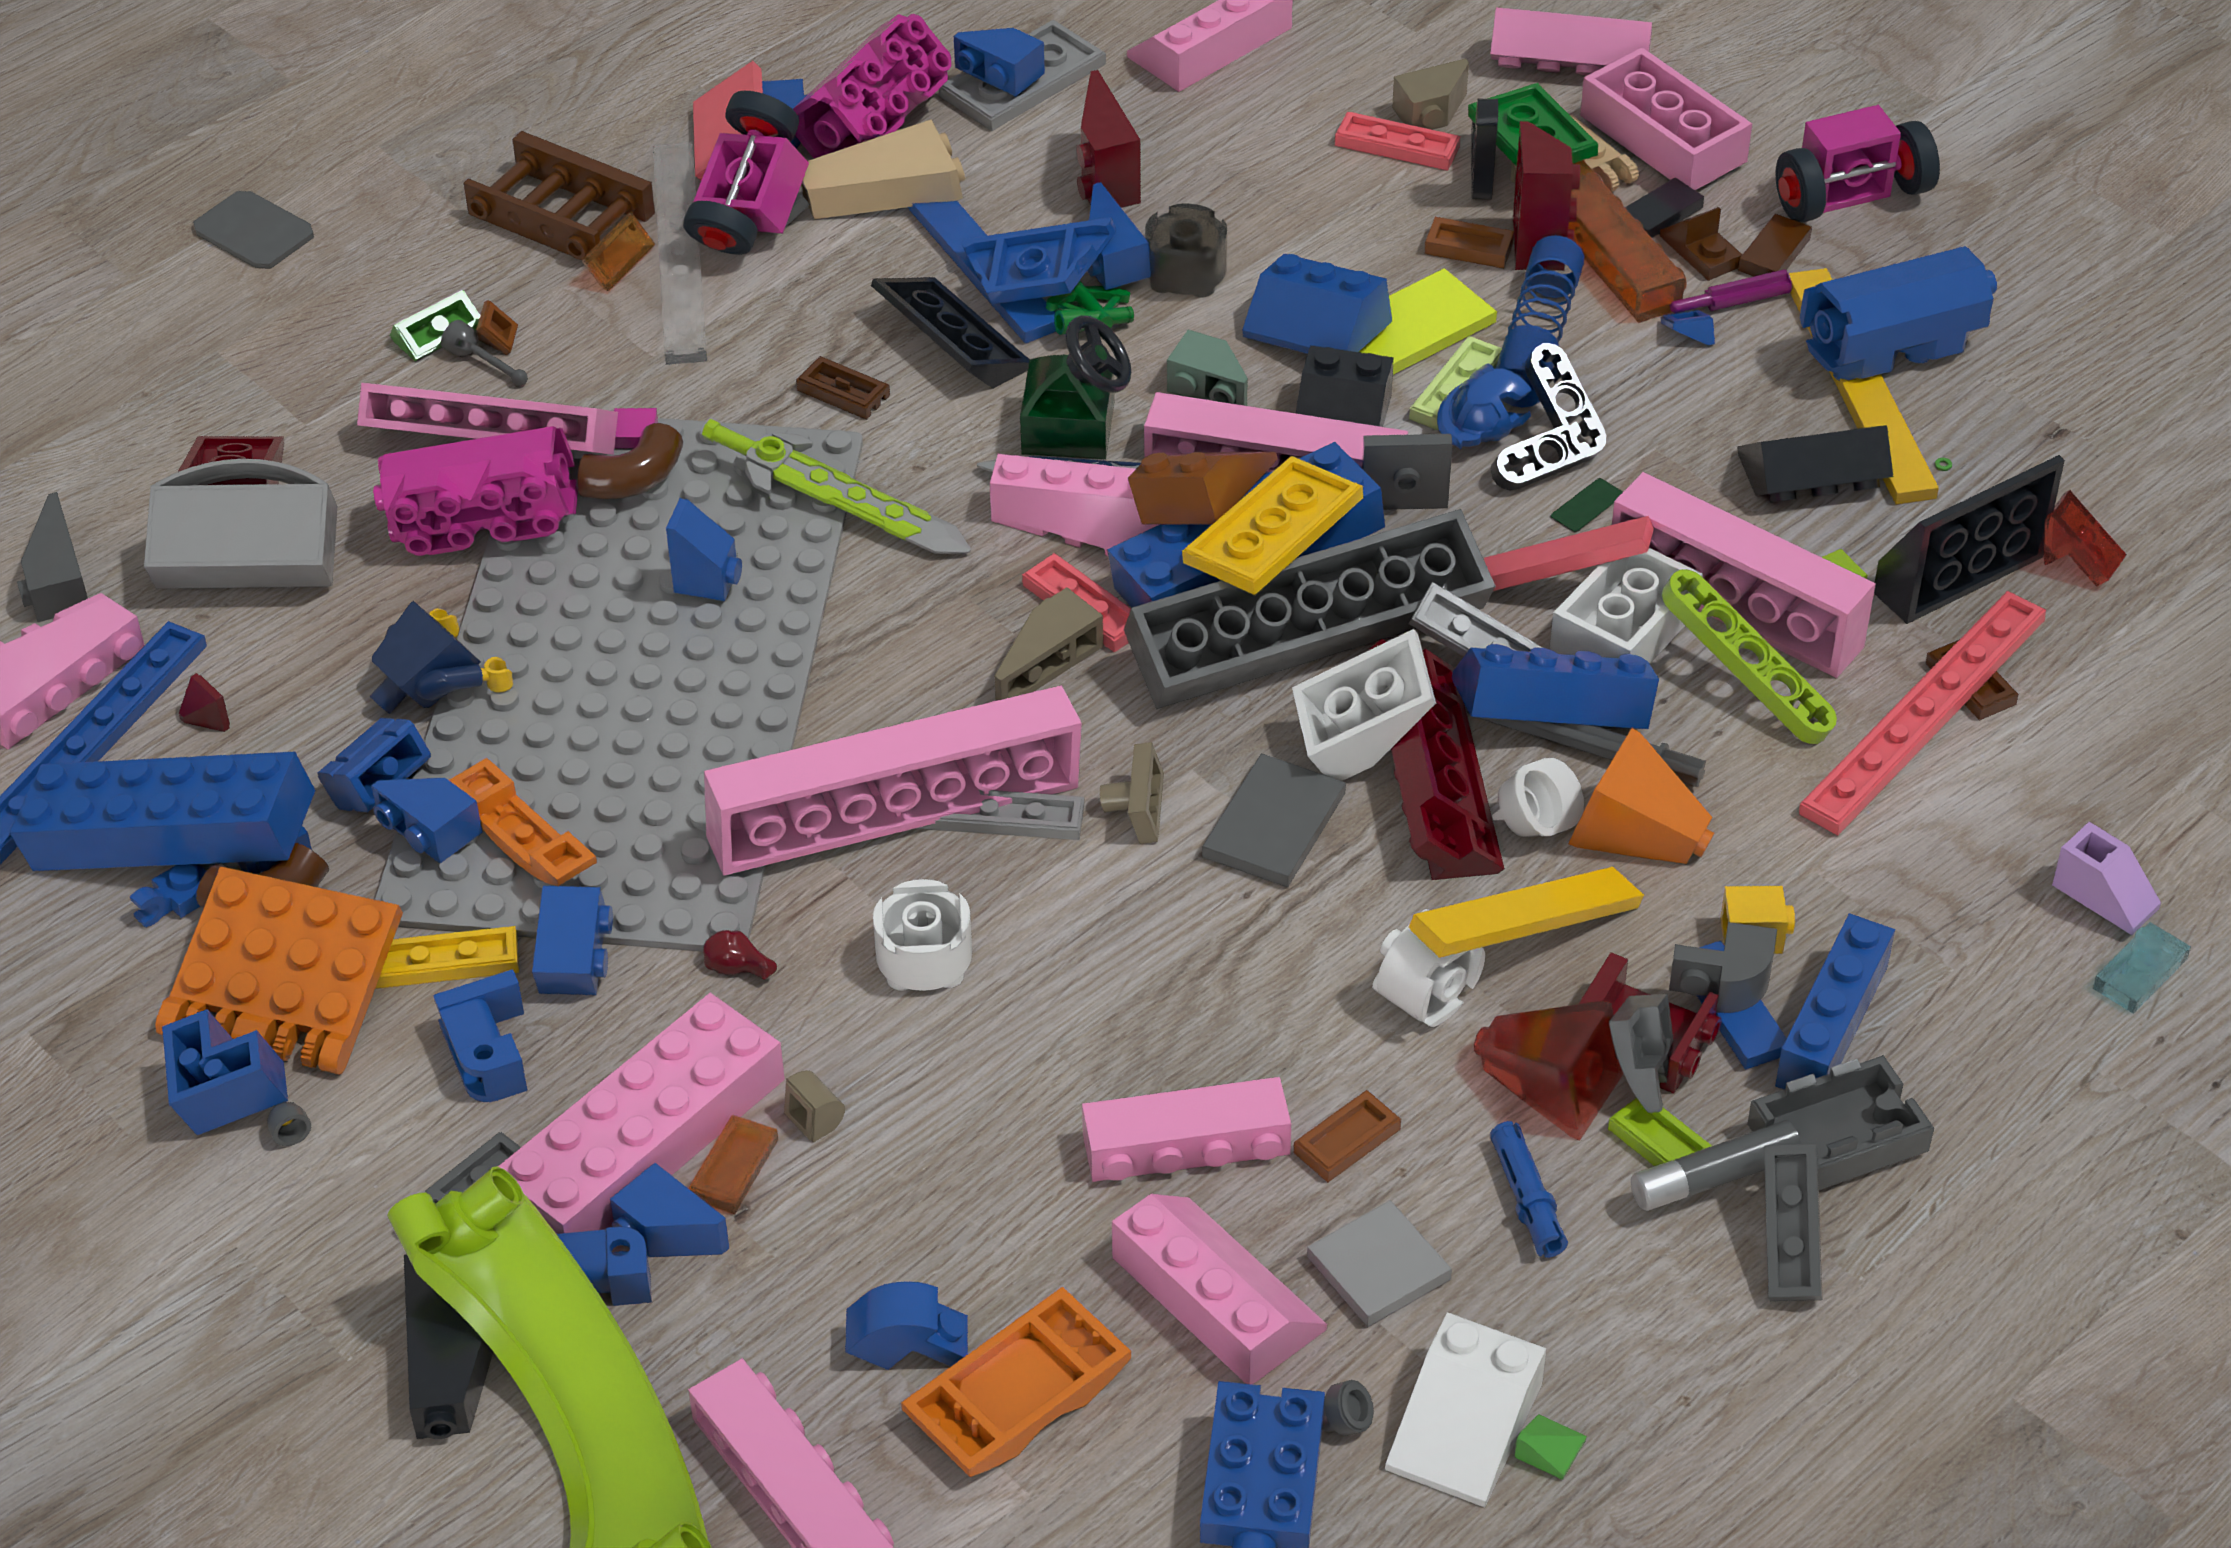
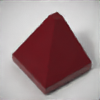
M195 673L190 677L179 710L180 719L186 724L222 732L230 729V722L224 697L201 675Z

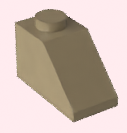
M1465 58L1394 76L1392 108L1404 124L1431 130L1448 126L1467 95L1469 62Z

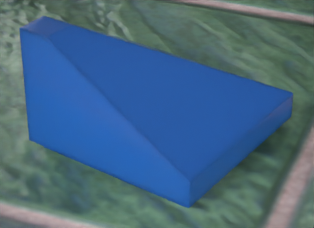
M1700 310L1668 314L1660 317L1661 324L1706 345L1715 344L1713 318Z

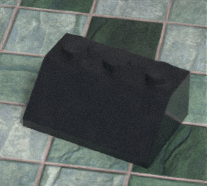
M1887 425L1737 446L1738 456L1755 496L1769 494L1770 502L1797 499L1796 490L1809 488L1812 490V497L1838 493V484L1853 483L1854 491L1880 488L1879 479L1894 477Z

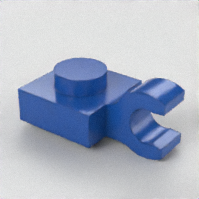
M200 864L175 865L151 879L153 888L142 887L130 896L131 901L140 909L133 913L134 917L144 927H149L171 911H174L182 918L201 907L197 903L196 895L199 883L207 871Z

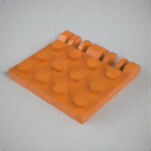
M220 867L170 996L163 1000L155 1024L156 1032L163 1035L162 1026L208 1009L209 1012L217 1013L215 1019L233 1039L257 1030L283 1061H288L300 1032H305L307 1036L304 1046H302L300 1057L302 1066L316 1068L318 1065L321 1071L340 1075L344 1072L403 912L397 904Z

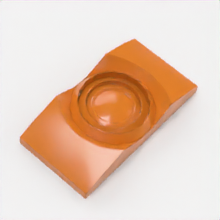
M1062 1286L902 1401L901 1408L969 1477H972L1017 1457L1045 1426L1060 1415L1086 1406L1129 1362L1131 1350Z

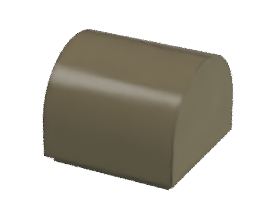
M801 1071L786 1078L784 1114L813 1143L834 1131L844 1117V1104L812 1071Z

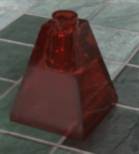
M1605 1001L1496 1016L1489 1027L1484 1026L1478 1031L1474 1042L1475 1054L1481 1056L1485 1072L1570 1137L1579 1141L1624 1074L1617 1058L1609 1021L1614 1016L1612 1003Z

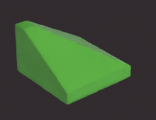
M1538 1414L1518 1435L1515 1458L1563 1480L1586 1442L1587 1436Z

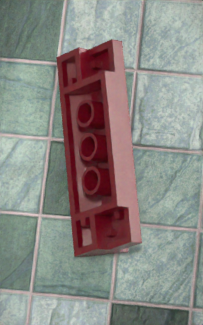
M1381 639L1371 648H1369V650L1385 643L1386 641ZM1425 648L1422 652L1436 704L1391 748L1395 764L1394 775L1399 783L1403 800L1401 806L1407 817L1411 835L1409 842L1416 855L1428 861L1432 880L1499 874L1505 868L1465 705L1452 681L1455 667Z

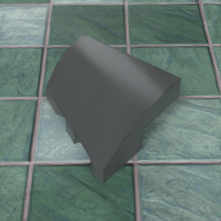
M1668 994L1629 996L1609 1021L1613 1044L1622 1071L1639 1102L1648 1113L1661 1112L1663 1102L1659 1083L1667 1082L1669 1058L1672 1054L1674 1042Z

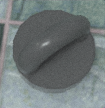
M1348 1380L1330 1386L1325 1396L1323 1431H1336L1340 1435L1349 1436L1366 1431L1370 1427L1374 1416V1407L1371 1395L1365 1386L1355 1380Z

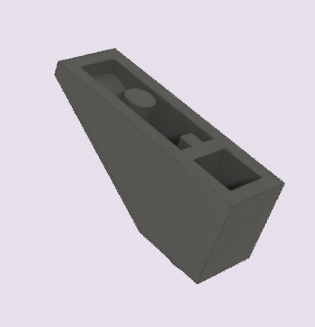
M57 492L50 493L47 496L21 560L25 580L17 581L24 607L33 605L38 622L53 619L56 613L88 599Z

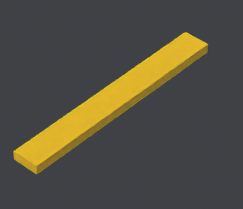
M1827 268L1789 273L1792 283L1790 294L1799 312L1801 311L1805 289L1833 280ZM1807 327L1812 336L1810 327ZM1829 371L1857 429L1887 425L1894 477L1883 478V481L1895 505L1937 499L1939 487L1882 375L1852 380L1840 378L1839 381L1833 376V372Z

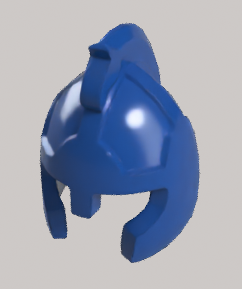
M1487 363L1474 371L1469 379L1455 387L1442 401L1437 417L1439 432L1441 434H1451L1452 445L1460 450L1462 447L1476 446L1481 442L1499 441L1508 436L1513 428L1523 425L1531 417L1530 411L1526 413L1507 411L1501 399L1510 397L1520 400L1531 391V388L1517 374L1503 368L1494 369L1491 364Z

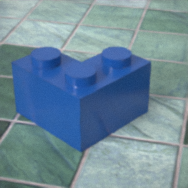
M208 1009L162 1026L169 1105L196 1135L288 1101L284 1061L257 1030L233 1039Z

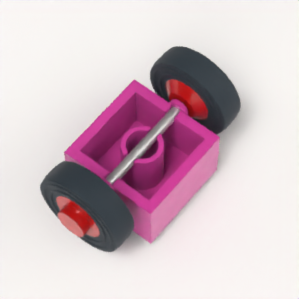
M746 90L738 91L732 95L725 113L727 122L741 134H719L695 199L689 206L683 222V228L687 234L699 243L711 249L735 255L746 254L752 249L757 237V231L783 234L809 162L791 144L799 125V117L796 112L787 104L772 96Z
M1878 104L1807 121L1805 123L1802 148L1788 150L1777 159L1775 169L1776 187L1780 202L1788 217L1798 222H1807L1820 217L1826 212L1890 197L1893 178H1895L1898 186L1906 194L1917 195L1934 189L1938 183L1940 160L1934 137L1924 123L1909 121L1895 126Z

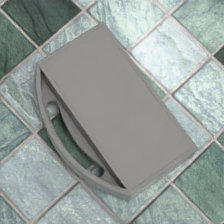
M230 459L190 467L174 473L150 487L144 568L156 589L333 586L338 506L328 483L305 470L288 464L262 459ZM242 478L268 479L287 483L268 485H208L215 482Z

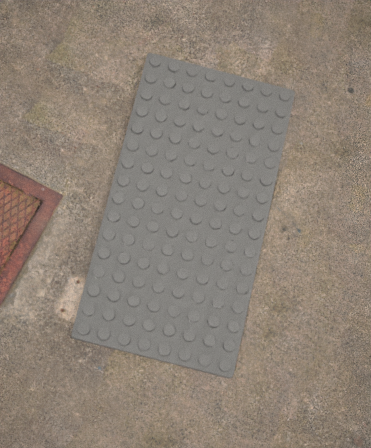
M658 418V423L667 424L675 428L683 439V448L678 462L663 482L648 492L619 499L581 497L578 491L576 514L563 516L557 531L546 537L515 542L512 540L501 542L489 535L457 640L481 661L479 664L480 668H484L485 662L491 657L502 658L506 662V668L512 672L513 686L505 692H494L487 687V682L483 681L480 687L455 690L437 701L425 739V744L431 753V758L415 771L413 779L447 778L449 780L483 759L488 758L514 781L516 795L560 835L569 831L596 856V864L559 886L601 888L605 905H611L613 910L611 934H604L603 943L703 951L705 941L713 934L722 930H739L748 939L750 938L766 868L765 865L723 876L706 837L704 771L793 750L847 512L834 505L817 500L777 480H771V493H765L753 487L745 474V455L715 441L711 442L703 438L701 434L707 421ZM719 422L721 426L754 441H757L762 435L769 434L772 436V433L798 434L813 441L811 448L800 453L855 479L863 446L862 435L858 432ZM634 448L614 449V455L627 453ZM571 450L574 467L568 468L570 480L576 479L578 487L579 465L584 454L613 455ZM679 498L688 499L735 539L736 558H741L742 573L738 584H732L725 601L674 593L666 527ZM483 830L480 835L442 863H438L425 852L418 853L415 851L407 839L396 831L375 900L399 905L403 914L398 927L463 932L516 926L518 937L536 938L542 887L554 885L545 883L525 871L507 856Z

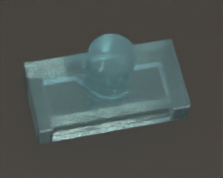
M2149 922L2145 927L2138 929L2135 937L2096 975L2093 989L2134 1014L2188 959L2191 946Z

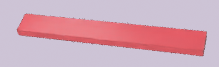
M2007 591L1800 803L1799 815L1838 836L1971 698L1972 694L1975 691L1977 692L2045 621L2046 609Z

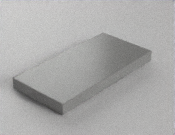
M1052 20L1028 34L1044 42L1045 74L1016 97L965 72H961L945 82L939 88V97L993 131L1090 74V71L1106 64V53L1055 20Z

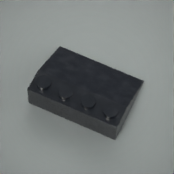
M2060 455L2055 456L1917 523L1878 561L1874 594L1908 624L2043 558L2065 460Z

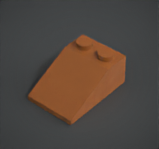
M1160 452L1146 456L1128 477V481L1142 525L1213 524L1239 502L1278 458L1276 452H1193L1174 455Z

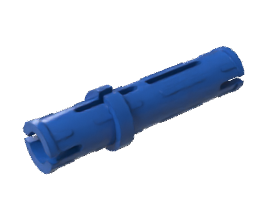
M1512 1121L1502 1122L1491 1130L1490 1139L1498 1153L1505 1175L1516 1197L1515 1211L1520 1222L1528 1227L1538 1256L1544 1254L1545 1258L1559 1255L1567 1248L1568 1240L1560 1227L1555 1213L1557 1211L1556 1201L1553 1195L1547 1192L1543 1186L1520 1125L1517 1122L1513 1124Z

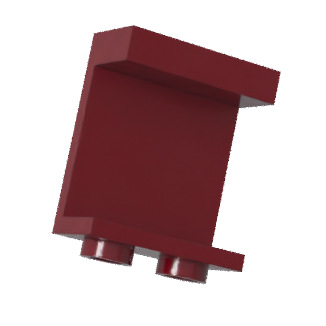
M1610 952L1569 1019L1566 1050L1623 1073L1613 1044L1609 1021L1629 996L1651 994L1625 984L1628 959ZM1709 992L1697 1013L1669 1002L1674 1042L1672 1054L1669 1058L1667 1082L1659 1083L1661 1089L1675 1094L1684 1077L1691 1079L1694 1076L1702 1056L1700 1049L1704 1043L1711 1045L1714 1042L1721 1026L1722 1018L1716 1016L1719 995Z

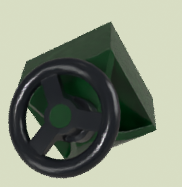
M1078 316L1069 323L1066 330V344L1069 355H1050L1029 360L1020 413L1022 455L1089 459L1107 458L1115 393L1124 390L1128 386L1132 373L1131 363L1124 345L1106 324L1091 316ZM1081 329H1084L1088 341L1080 346L1079 332ZM1101 338L1108 344L1116 359L1109 354L1107 348L1102 344Z

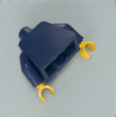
M412 601L397 622L388 627L384 640L372 655V662L387 677L374 690L370 698L387 713L391 714L407 695L423 708H430L443 696L459 689L480 687L483 681L487 682V687L491 691L505 692L512 688L513 678L512 672L506 668V662L499 657L489 658L485 662L484 668H480L479 664L481 661L456 639L460 630L455 615H448L445 610L440 608L433 609L428 614L416 602Z

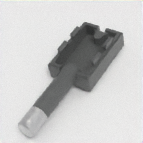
M1884 1055L1859 1063L1857 1058L1831 1067L1830 1074L1816 1079L1814 1074L1787 1082L1786 1089L1752 1100L1747 1122L1752 1132L1634 1173L1631 1178V1190L1639 1207L1649 1211L1765 1170L1764 1145L1790 1144L1817 1145L1819 1190L1928 1152L1934 1127L1915 1099H1907L1905 1104L1901 1101L1904 1084Z

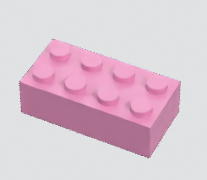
M1641 47L1584 77L1580 116L1668 179L1672 180L1676 177L1692 189L1697 190L1748 161L1752 123Z

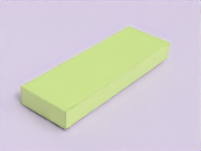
M1468 336L1410 407L1409 420L1439 431L1437 425L1438 410L1445 397L1455 387L1469 379L1471 374L1483 365L1489 363L1496 369L1502 348Z

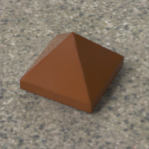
M487 300L483 304L476 329L478 340L508 355L512 350L518 324L495 304Z

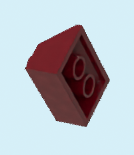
M1520 121L1512 215L1515 270L1527 269L1533 247L1537 241L1544 237L1556 235L1574 241V229H1568L1569 222H1576L1577 197H1571L1572 190H1579L1580 165H1573L1571 147L1528 121ZM1547 260L1539 263L1546 270L1564 271L1565 264L1560 261Z

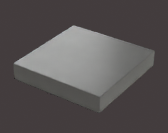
M1391 1200L1307 1246V1258L1367 1327L1451 1280L1452 1268Z

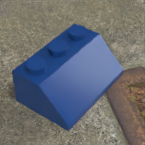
M1283 254L1259 276L1242 329L1243 337L1307 354L1310 345L1359 352L1392 322L1387 278L1370 275L1364 271H1354L1334 266L1327 262L1321 263L1301 258L1295 254Z

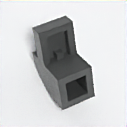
M1728 922L1724 951L1675 944L1669 991L1707 996L1709 992L1719 995L1717 1013L1739 1012L1752 1007L1764 997L1769 986L1777 929Z

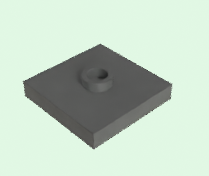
M1451 434L1363 436L1362 469L1381 487L1383 510L1448 508L1452 458Z

